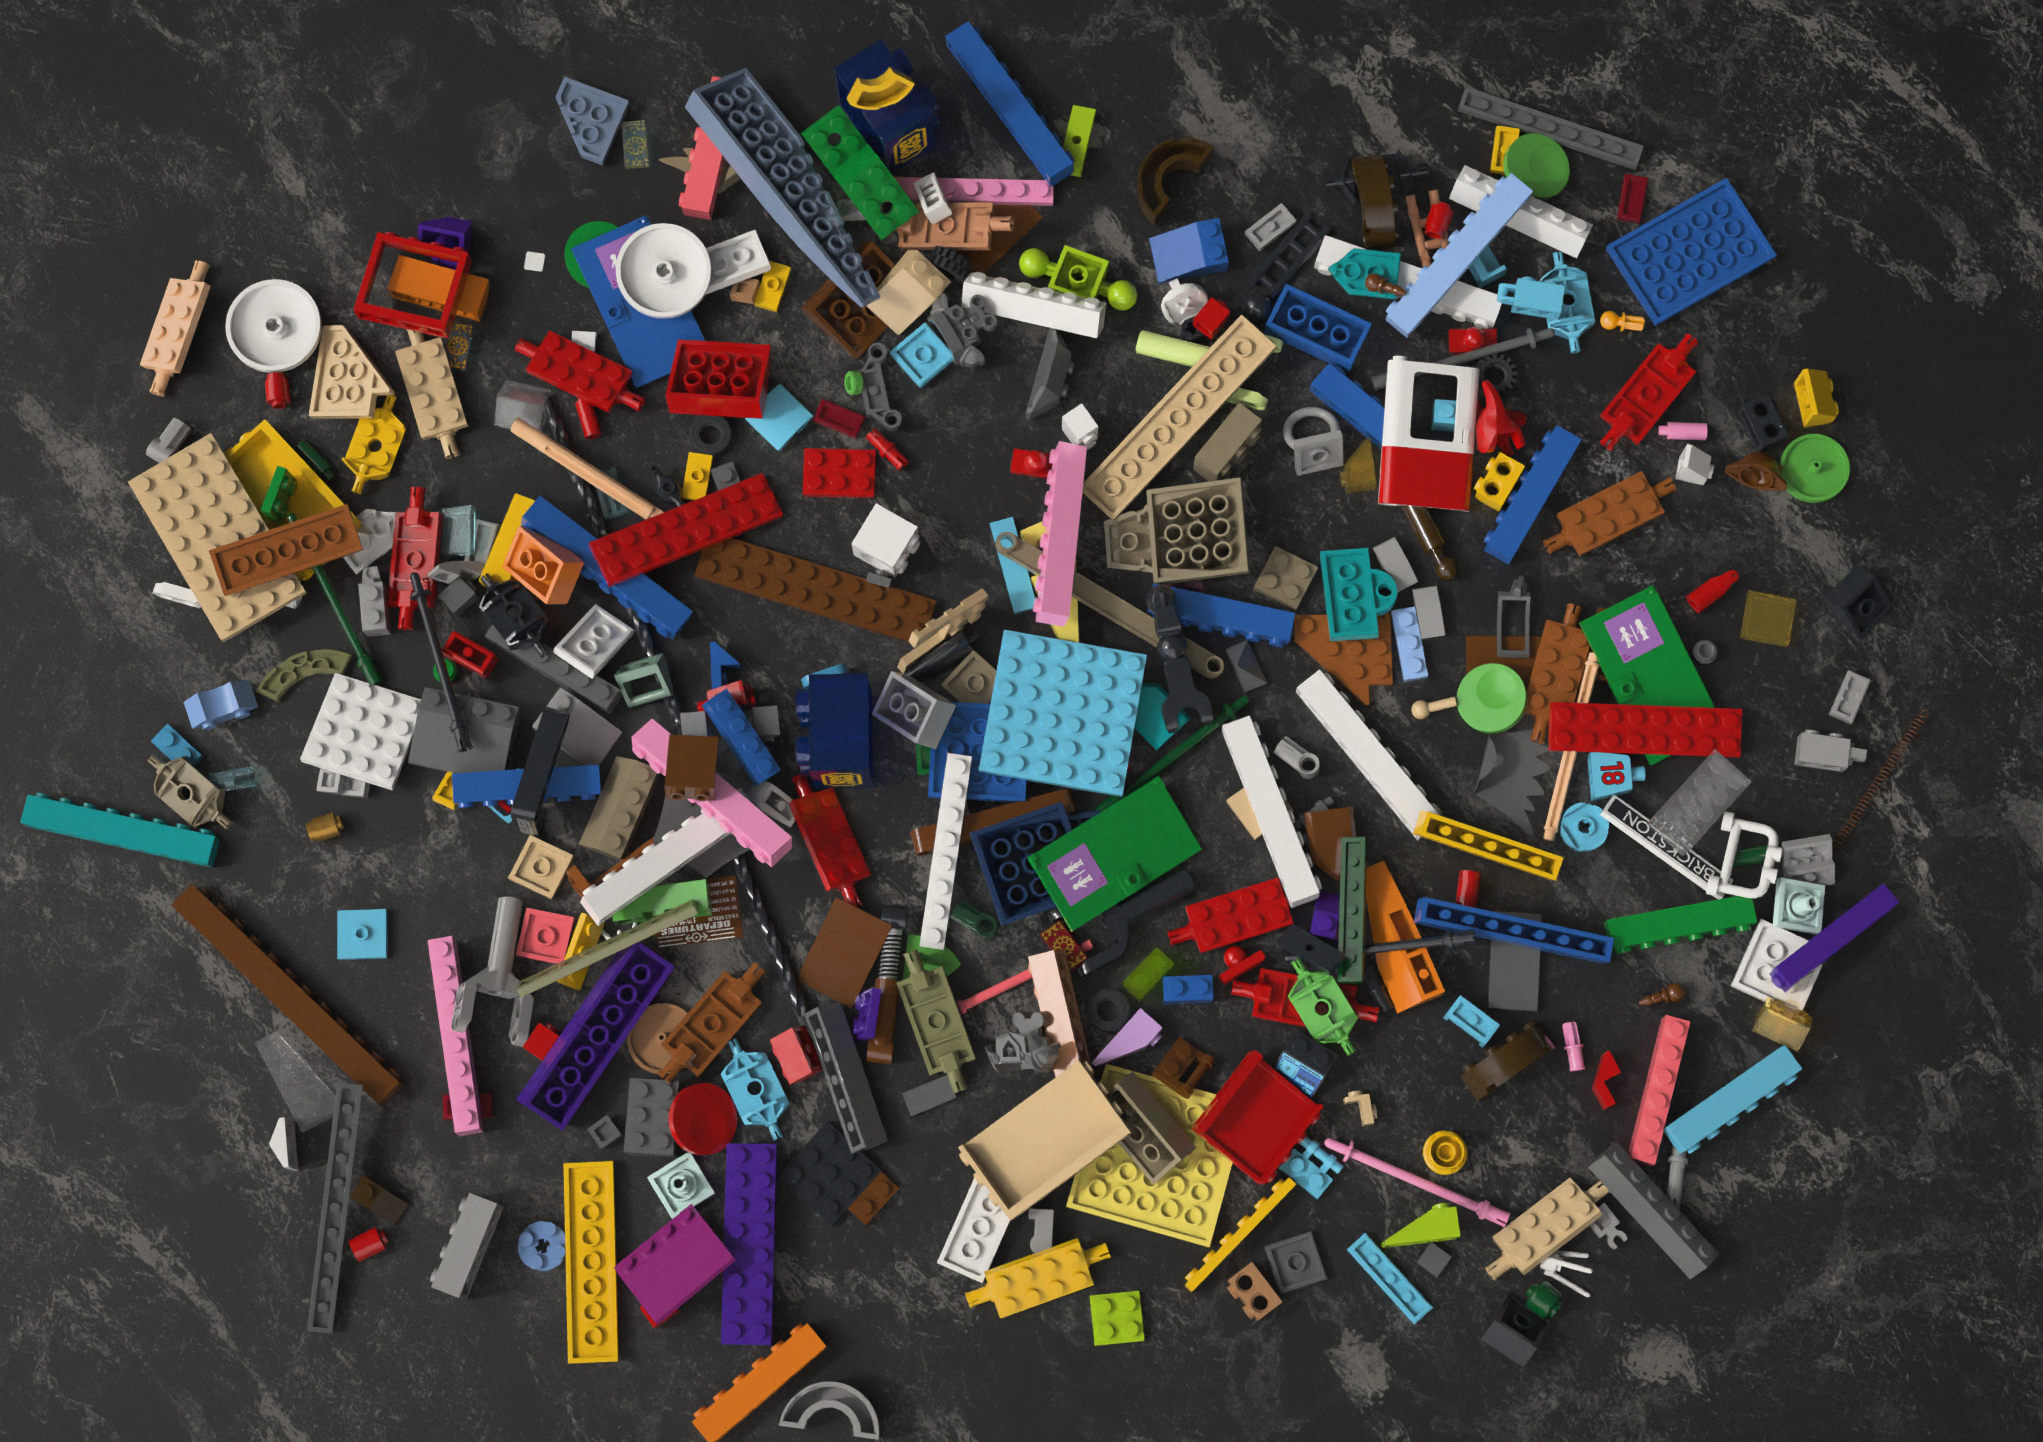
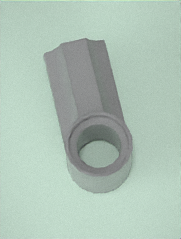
M173 418L161 436L155 438L149 444L146 455L161 463L178 453V449L192 429L179 419Z
M1287 736L1280 741L1273 754L1297 770L1305 779H1312L1319 773L1320 762L1318 757L1307 752ZM1306 761H1311L1315 764V768L1311 771H1306L1302 768V765Z

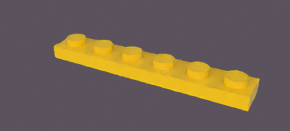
M1281 1178L1271 1188L1274 1193L1269 1199L1264 1196L1254 1206L1257 1211L1251 1217L1246 1214L1237 1223L1240 1227L1234 1235L1229 1232L1220 1241L1223 1246L1217 1252L1212 1249L1203 1258L1205 1265L1200 1270L1195 1267L1185 1277L1188 1282L1184 1286L1192 1293L1296 1184L1290 1178L1286 1181Z

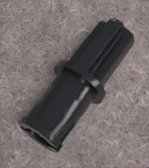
M1372 965L1364 967V982L1369 990L1368 995L1371 994L1377 1007H1379V1013L1381 1014L1393 1008L1394 1005H1392L1384 989L1385 984L1382 985Z

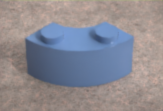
M249 680L228 682L216 689L196 693L184 702L192 729L203 727V730H211L217 727L218 723L233 718L242 719L250 715L249 711L258 707Z

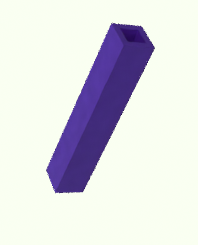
M1882 884L1778 964L1769 973L1772 977V982L1777 988L1782 989L1786 993L1893 910L1899 901Z

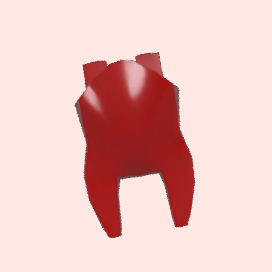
M1489 380L1483 381L1482 386L1486 397V407L1483 409L1477 399L1475 425L1477 449L1482 453H1491L1496 446H1500L1503 454L1512 457L1514 454L1508 437L1511 436L1516 449H1521L1525 446L1520 427L1525 426L1526 414L1504 407L1492 383Z

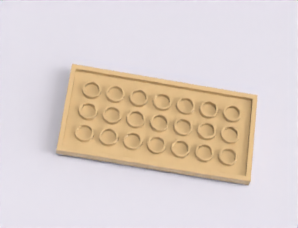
M211 433L128 481L223 643L307 594L296 574H292L227 597L224 596L209 550L268 531L269 529Z

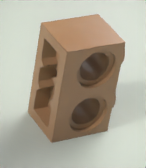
M1252 1262L1227 1281L1230 1284L1227 1287L1228 1291L1235 1299L1240 1298L1245 1304L1242 1309L1250 1319L1255 1317L1258 1321L1282 1303ZM1247 1276L1251 1279L1252 1286L1249 1290H1243L1239 1287L1238 1280L1240 1277ZM1262 1296L1266 1299L1267 1307L1264 1310H1258L1254 1307L1253 1301L1255 1297Z

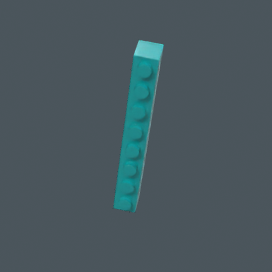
M36 793V796L27 795L20 823L26 827L213 868L220 839L214 836L213 831L200 829L199 832L190 831L191 827L183 824H176V827L167 825V821L153 818L152 822L145 821L144 816L130 813L129 817L120 815L121 811L106 808V812L97 810V806L83 803V806L74 805V801L65 798L54 801L50 800L51 796L42 793Z

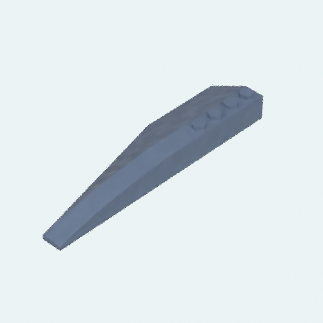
M747 68L693 90L685 108L780 227L861 308L879 300L881 296L869 272L864 270L861 264L863 260L860 254L855 252L852 246L853 240L849 233L846 234L843 228L844 222L829 192L825 191L822 186L823 180L820 174L816 173L812 165L814 161L811 155L807 154L804 149L805 143L802 137Z

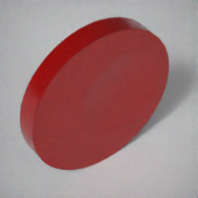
M699 1083L690 1085L676 1095L670 1106L668 1120L671 1134L676 1143L691 1154L710 1155L723 1150L734 1137L737 1128L735 1105L731 1097L722 1088L714 1084Z

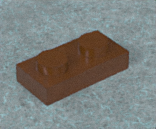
M880 1172L848 1207V1210L862 1223L867 1225L897 1193L899 1188Z

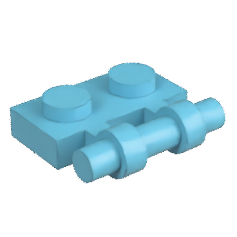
M1306 1136L1300 1143L1306 1148L1304 1153L1301 1154L1294 1148L1291 1157L1286 1163L1281 1164L1279 1169L1318 1199L1333 1180L1326 1174L1328 1169L1331 1168L1338 1174L1344 1166L1336 1160L1337 1157L1333 1154L1329 1155L1320 1148V1144L1316 1140L1312 1141ZM1312 1154L1324 1163L1320 1169L1308 1160Z

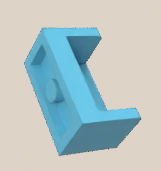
M1489 246L1468 268L1479 288L1503 277L1507 270L1505 265L1500 267Z
M1461 995L1443 1017L1446 1021L1450 1019L1478 1040L1482 1048L1500 1026Z

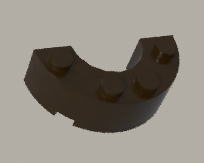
M1186 137V139L1176 140L1173 138L1157 145L1147 154L1138 174L1137 197L1140 208L1150 223L1155 226L1169 209L1170 199L1162 188L1164 179L1170 173L1180 169L1191 170L1199 174L1213 158L1214 147L1196 138Z
M1380 154L1351 158L1354 182L1357 184L1361 201L1364 248L1367 250L1392 248L1394 241H1398V230L1394 223V214H1398L1396 200H1392L1391 191L1394 190L1393 177H1388L1387 159Z
M1533 1020L1523 1027L1525 1032L1522 1034L1516 1031L1507 1037L1506 1041L1508 1043L1503 1047L1499 1048L1498 1045H1495L1485 1052L1488 1057L1480 1063L1476 1064L1473 1061L1463 1068L1465 1073L1460 1078L1476 1101L1557 1047L1541 1022L1537 1023Z

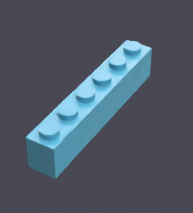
M1783 1045L1664 1128L1663 1132L1679 1154L1686 1150L1690 1154L1702 1146L1699 1143L1700 1140L1705 1137L1710 1140L1721 1132L1719 1130L1720 1126L1726 1123L1729 1127L1739 1120L1738 1114L1746 1110L1749 1113L1760 1104L1757 1100L1763 1096L1769 1099L1779 1092L1777 1086L1783 1082L1787 1086L1798 1078L1796 1073L1802 1070V1068L1788 1048Z

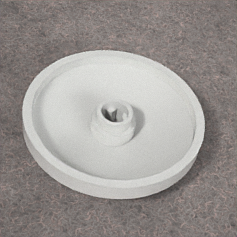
M653 224L638 230L624 243L616 262V278L622 295L634 309L654 318H674L691 311L704 298L711 281V263L703 243L692 232L674 224Z
M265 280L249 286L233 301L226 318V335L232 350L243 363L261 372H284L299 366L311 356L321 337L322 320L316 303L303 288L285 280Z

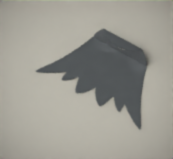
M1548 728V732H1547L1545 741H1546V740L1548 739V737H1549V728ZM1533 730L1489 734L1474 795L1504 813L1534 839L1533 830L1524 809L1532 812L1535 811L1534 806L1526 796L1544 795L1543 788L1532 776L1543 774L1551 768L1547 763L1536 758V756L1547 752L1548 746L1538 744L1540 734H1538L1536 742L1530 741Z
M665 796L660 821L653 838L654 844L658 845L663 841L662 837L669 831L674 830L677 832L681 829V824L691 816L694 818L702 814L701 807L698 804L691 807L692 802L688 799L673 800ZM731 833L683 866L682 869L695 878L704 879L735 857L750 850V848L741 846L736 836Z

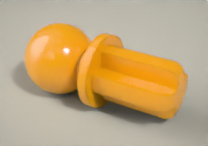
M1607 311L1600 318L1602 327L1607 330L1620 326V331L1624 329L1641 331L1644 328L1645 322L1644 317L1625 315V312H1622V316L1619 317L1615 312Z

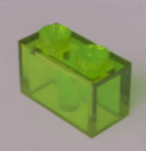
M1156 947L1123 981L1122 986L1135 999L1141 1002L1163 977L1174 968V963Z

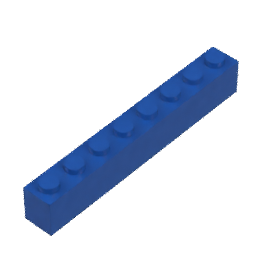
M968 21L946 35V44L949 50L1049 186L1052 187L1074 172L1073 163L1075 162L1073 156L1068 150L1064 151L1060 146L1062 143L1055 132L1051 134L1048 130L1046 119L1042 115L1038 116L1034 111L1035 106L1029 97L1025 98L1023 96L1020 84L1016 79L1012 80L1009 77L1008 68L1003 62L999 63L995 58L996 53L992 46L984 43L982 40L983 35L978 27L973 28Z
M539 496L522 516V526L574 553L584 562L580 573L585 578L593 579L599 583V587L605 593H612L618 598L622 606L636 611L637 616L642 621L653 624L662 636L666 638L669 636L674 640L691 619L692 610L644 574L608 587L589 548V542L597 538L543 497Z
M1427 897L1418 899L1414 918L1415 924L1443 930H1453V932L1474 929L1476 937L1601 964L1610 962L1614 942L1612 937Z

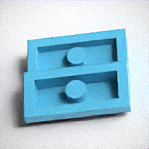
M778 384L767 394L763 419H745L773 447L781 451L796 433L802 431L814 415L782 384Z

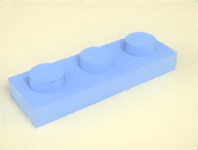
M1415 607L1391 610L1390 614L1403 681L1428 678Z

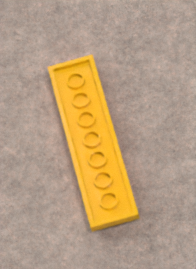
M614 1161L564 1163L568 1364L618 1362L617 1271L614 1269L617 1265Z

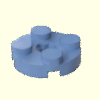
M535 1222L525 1228L519 1236V1256L533 1270L550 1271L557 1268L564 1261L566 1256L565 1232L552 1222ZM544 1239V1242L548 1240L550 1243L546 1253H542V1250L539 1252L537 1250L539 1241Z

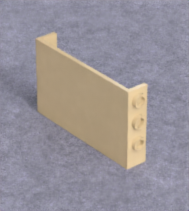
M1076 1060L1075 1064L969 1142L958 1147L961 1151L959 1154L961 1160L966 1166H972L976 1172L973 1174L980 1186L985 1185L990 1192L988 1197L996 1207L999 1205L1010 1221L1024 1213L1133 1133L1121 1116L1124 1113L1122 1108L1116 1101L1112 1103L1107 1097V1094H1109L1108 1089L1102 1081L1097 1083L1092 1076L1095 1071L1087 1061Z

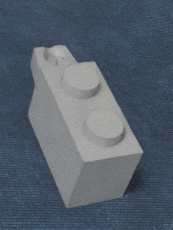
M377 566L363 568L362 584H358L362 631L367 637L390 635L391 625L389 607L387 606V587L382 582Z
M1805 730V733L1802 732L1797 737L1794 765L1843 772L1848 768V765H1852V761L1864 762L1867 750L1854 748V743L1850 742L1851 739H1845L1842 734L1832 733L1829 736L1820 735L1819 731Z

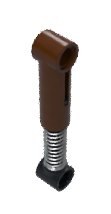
M883 905L881 920L892 925L884 941L883 951H881L883 955L880 957L883 959L880 960L882 962L880 964L882 968L879 969L881 971L879 973L880 977L875 980V988L881 989L875 1035L868 1042L867 1062L892 1064L899 989L896 984L899 982L896 980L898 978L896 976L898 968L896 967L899 965L897 957H900L898 955L900 953L898 948H901L899 946L901 944L899 942L901 940V932L906 930L908 907Z

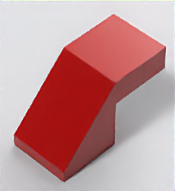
M1610 1051L1601 1055L1592 1090L1603 1110L1616 1104L1604 1082L1621 1073Z

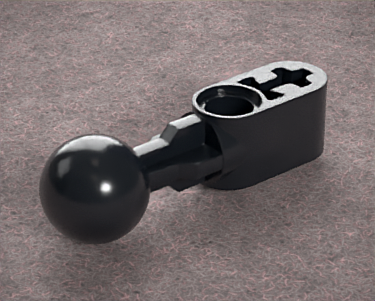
M1254 292L1245 298L1242 306L1234 309L1229 307V319L1214 337L1227 330L1241 315L1256 323L1268 319L1272 313L1270 298L1264 293ZM1195 316L1186 319L1182 323L1181 340L1195 344L1209 340L1206 335L1193 326ZM1191 328L1192 331H1195V334L1192 335L1187 330Z

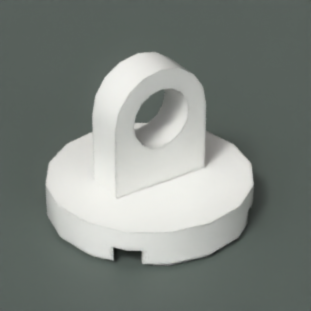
M1176 278L1169 282L1172 290L1163 298L1161 308L1164 317L1170 323L1178 322L1179 325H1182L1186 319L1199 313L1208 302V297L1201 286L1194 283L1180 285Z

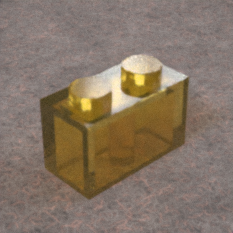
M1767 997L1754 1020L1753 1031L1798 1052L1811 1029L1812 1017L1803 1010H1795L1786 1006L1779 999Z

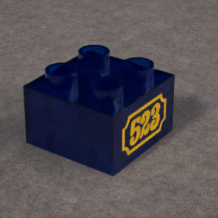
M881 39L834 67L833 70L839 104L867 144L881 159L889 172L894 174L936 148L934 130L939 128L941 124L935 114L939 110L938 103L926 85L917 90L914 85L902 100L877 110L860 109L849 104L847 96L857 77L866 80L876 79L883 75L889 67L909 77L914 72L912 64L904 51L899 47L890 52Z
M868 673L809 674V689H796V714L800 720V728H809V737H797L796 740L797 766H800V775H811L815 789H829L832 787L873 788V700Z

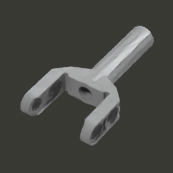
M506 896L498 899L488 967L457 987L451 1028L452 1031L465 1032L472 1019L476 991L507 999L515 998L509 1037L512 1045L523 1047L529 1034L534 998L531 994L520 998L517 992L519 980L512 973L523 904L518 898Z

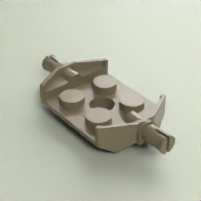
M156 754L150 756L148 762L157 769V777L154 783L155 794L192 827L195 828L210 821H217L225 829H228L233 824V821L226 817L222 811L226 789H219L185 759L188 756L179 757L168 763H164ZM184 786L190 790L189 799L182 795Z

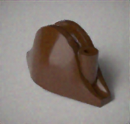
M1751 452L1741 460L1728 464L1725 468L1726 474L1753 489L1785 491L1787 486L1786 480L1782 477L1784 467L1778 464L1772 456L1763 452Z

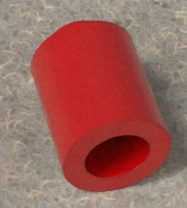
M377 1227L349 1239L350 1247L358 1262L387 1249L386 1243H389L383 1229L379 1230Z

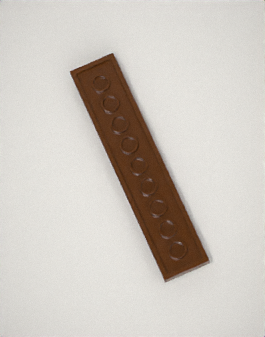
M733 538L703 549L694 574L695 578L907 643H910L909 638L914 630L917 629L920 632L926 627L925 624L931 620L937 603L936 600L894 587H883L867 582L866 579Z

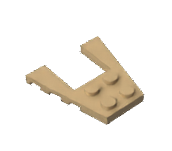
M983 588L961 601L960 605L956 608H950L945 611L944 615L937 620L932 619L925 624L926 627L920 632L917 629L912 632L909 642L915 649L900 659L897 667L902 674L951 636L954 637L960 633L966 624H972L981 617V611L986 607L985 602L988 598V594Z

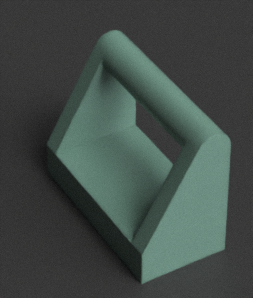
M663 653L621 665L614 675L629 708L674 694L667 661ZM656 673L663 688L634 696L631 680Z

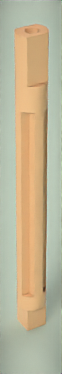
M519 417L513 423L511 432L642 518L649 519L664 513L655 505Z

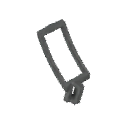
M1519 575L1518 580L1514 579L1510 592L1498 591L1497 657L1529 658L1530 592H1526L1529 582L1525 581V576ZM1502 600L1526 601L1525 651L1501 650Z

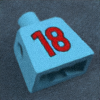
M1590 752L1587 756L1591 801L1630 793L1633 788L1632 781H1645L1644 766L1631 767L1628 755Z

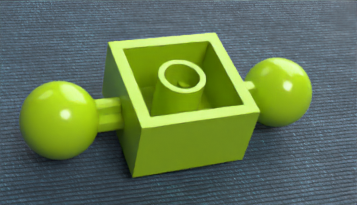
M1064 245L1057 264L1050 262L1047 254L1038 248H1030L1020 257V270L1025 276L1039 278L1045 274L1052 277L1048 288L1056 292L1073 293L1078 297L1096 299L1098 295H1102L1108 298L1113 308L1121 311L1130 309L1137 301V290L1132 283L1120 280L1110 284L1104 281L1109 270L1108 260ZM1078 276L1082 277L1081 281H1076L1074 279H1077Z

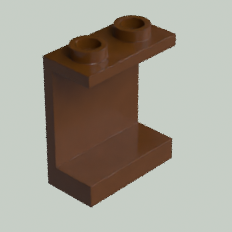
M669 734L665 776L666 798L673 800L695 799L701 802L715 800L717 757H719L718 737Z

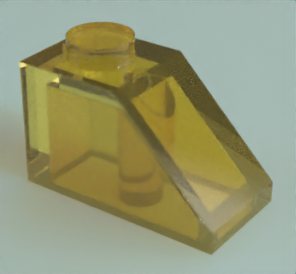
M1370 438L1362 442L1346 462L1343 472H1340L1341 486H1345L1346 493L1375 490L1376 477Z

